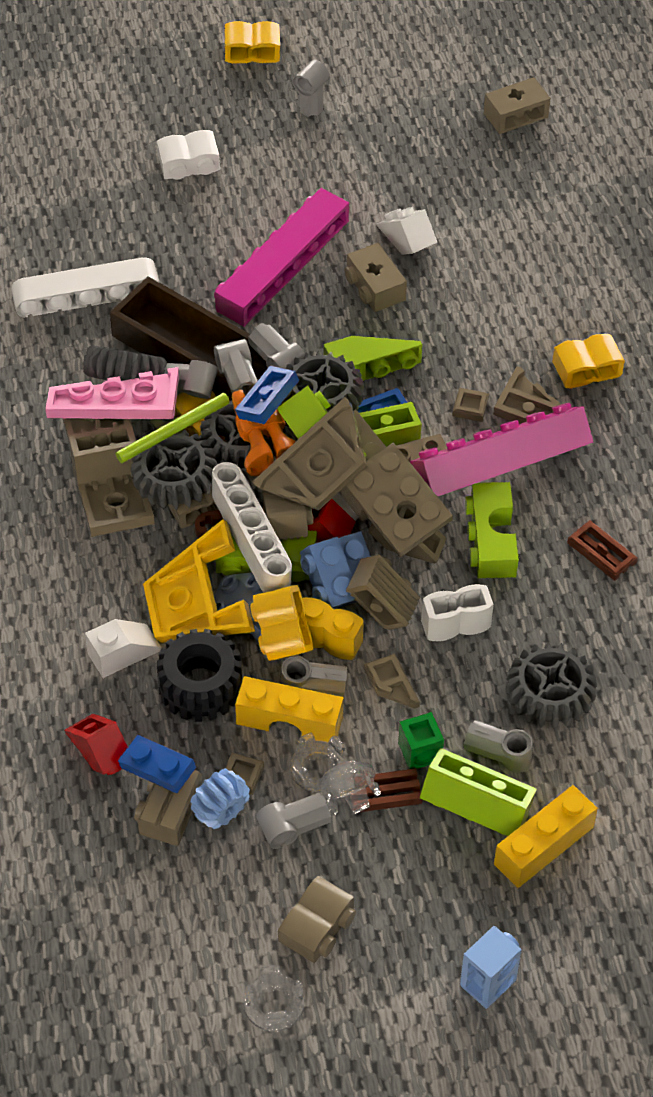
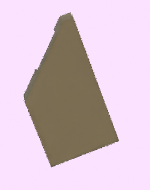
M395 654L364 664V670L378 696L414 709L420 706V701Z

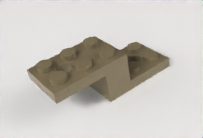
M355 409L353 412L362 447L367 455L365 457L367 467L340 490L339 493L359 519L363 521L369 518L398 556L402 557L451 522L453 515L394 442L386 447ZM403 505H410L415 508L416 514L412 518L404 519L398 515L397 511Z
M63 419L70 445L73 472L91 537L155 524L154 514L148 498L142 499L139 490H136V487L133 485V477L131 475L133 458L121 464L115 454L136 441L130 419ZM114 502L122 503L120 506H110Z

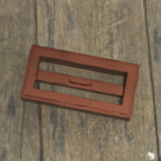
M591 520L568 537L567 543L614 581L619 578L621 573L624 574L630 566H634L637 563V557ZM589 532L590 534H592L604 545H606L609 549H611L614 553H616L619 557H621L624 561H619L616 557H614L612 554L608 552V549L604 545L595 542L585 533Z
M416 768L348 778L354 813L422 804L423 799H420V783L417 779ZM413 791V793H409V794H402V795H395V796H387V797H380V798H373V799H366V800H359V799H358V798H362V797H369V796H376V795L382 796V795H389V794L397 793V792Z

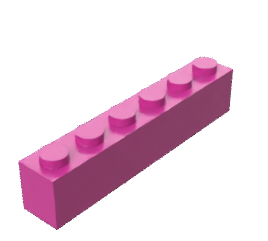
M320 188L313 196H309L296 213L290 214L286 222L278 230H274L269 239L261 247H257L243 265H239L234 270L231 277L218 285L214 293L215 310L245 327L349 222V202L323 188Z
M565 403L552 407L553 413L545 415L544 412L526 416L527 422L519 424L518 420L501 424V431L492 433L491 429L473 434L474 440L465 442V439L462 438L446 443L447 449L438 452L437 448H431L419 452L420 458L409 462L438 497L594 442L584 406L571 407L570 403Z

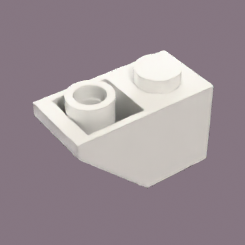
M413 207L404 210L397 209L385 214L386 220L377 223L378 228L402 255L413 254L437 243L425 209L414 211Z

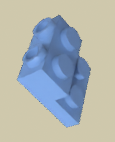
M361 531L341 538L335 537L315 543L300 551L301 566L310 578L313 587V598L326 602L333 609L359 602L354 600L355 597L350 596L351 593L346 592L360 559L371 557Z

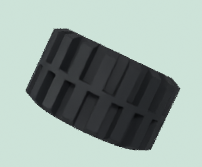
M192 629L190 634L185 635L183 632L177 634V640L175 641L169 639L165 643L166 649L161 648L159 660H157L158 689L163 704L165 706L169 705V711L174 715L180 711L182 719L188 720L190 716H195V722H202V716H209L211 721L217 719V712H221L223 716L228 713L229 705L235 706L242 684L241 655L239 650H235V644L231 640L225 641V635L219 632L213 635L212 630L204 629V633L197 632V629ZM198 668L209 669L216 673L213 677L202 681L190 680L184 677L187 672Z

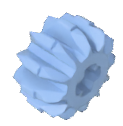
M222 769L219 773L214 772L209 779L204 780V783L196 788V794L192 796L190 801L192 803L190 809L201 823L217 829L221 825H227L232 818H236L239 811L244 809V804L250 797V789L239 775L228 769Z

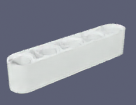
M136 258L21 278L12 284L11 291L17 314L25 318L29 314L36 316L58 312V309L65 311L87 307V304L94 306L117 302L116 299H121L122 301L147 276L158 282L159 278L153 260L150 258Z
M230 462L216 465L212 472V498L223 519L229 524L231 534L261 590L265 593L291 586V560L241 469L236 464Z

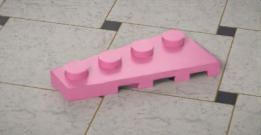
M178 367L167 369L168 374L153 376L152 371L139 373V378L121 381L120 376L107 378V381L98 385H93L91 381L49 387L46 416L47 418L174 419L179 369Z

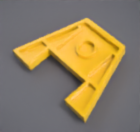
M224 519L143 583L154 637L160 643L167 642L169 639L175 641L177 640V634L183 632L187 635L190 634L192 629H197V632L204 633V629L212 630L213 635H216L218 632L223 635L255 632L249 604L244 599L217 611L207 563L235 551L229 524Z

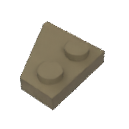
M517 366L494 406L493 415L509 421L518 420V423L522 424L527 422L526 416L538 412H544L545 415L553 413L552 407L561 404L554 397L549 396L538 382L535 384L530 382L524 376L525 371Z

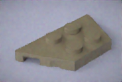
M344 397L254 479L252 483L263 491L320 510L367 467L352 404Z

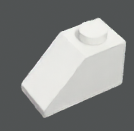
M114 619L85 633L88 655L102 678L156 654L162 648L148 625L144 623Z

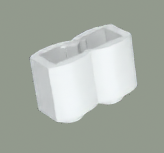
M199 130L185 136L170 135L157 140L158 156L164 179L173 178L179 180L192 174L208 175L220 170L219 153L213 131Z
M480 584L468 585L456 592L438 591L424 597L421 622L427 640L445 641L457 636L459 633L473 635L488 630L491 627L494 605L488 587Z

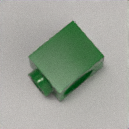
M432 712L399 721L398 744L409 769H418L430 765L440 748L443 749L444 738Z

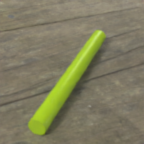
M222 393L115 453L117 459L122 464L230 404L228 396Z

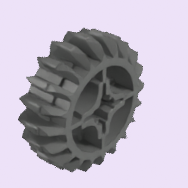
M92 345L87 347L86 355H84L83 372L89 377L103 380L120 376L121 381L139 378V373L152 371L153 376L164 374L167 361L158 356Z
M318 350L316 356H311L306 352L303 360L295 357L294 365L287 364L286 369L296 372L299 381L281 404L307 385L314 394L320 390L331 405L326 409L327 412L344 397L352 404L353 411L355 409L358 410L361 402H363L364 383L363 379H361L360 369H355L353 361L345 362L343 355L335 358L332 351L328 355H321Z
M231 400L230 404L204 418V421H201L200 439L207 440L208 445H210V448L213 449L216 455V462L218 464L230 462L243 469L245 468L244 461L251 445L239 435L235 422L236 413ZM219 435L224 436V437H225V440H227V441H229V442L227 443V442L223 441V440L219 437ZM263 435L274 457L275 454L272 440L270 437Z
M185 429L181 434H174L133 457L131 475L133 477V485L136 487V490H139L142 499L148 498L151 506L160 502L163 510L168 504H172L177 511L179 504L185 503L190 508L191 500L194 499L201 502L202 494H210L213 468L218 463L216 462V455L213 449L210 448V445H208L207 440H201L197 433L189 437V433ZM199 466L195 473L190 475L192 472H194L193 469Z
M547 642L544 649H541L536 644L532 647L531 652L523 649L520 658H514L511 668L507 672L506 692L509 695L510 705L516 706L517 716L527 712L526 720L528 723L535 718L539 719L540 728L545 725L546 721L551 722L554 730L558 727L559 721H562L567 727L572 723V719L580 722L583 714L591 710L592 703L596 699L597 679L596 676H593V665H586L587 660L585 656L576 657L575 648L568 652L564 651L562 643L557 648H552L550 643ZM565 675H568L575 682L577 687L573 686L572 681L568 680L565 677ZM525 681L531 684V688L537 691V695L530 691Z

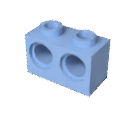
M493 926L464 953L460 986L486 1009L517 979L522 950L517 940L507 932L502 933L496 926Z

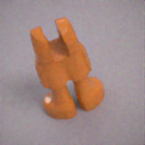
M242 389L232 393L234 410L245 397ZM277 409L265 424L239 419L236 413L235 422L239 435L251 445L244 461V467L249 475L259 476L274 462L272 451L263 435L271 438L276 459L296 441L289 438L283 432L286 422Z

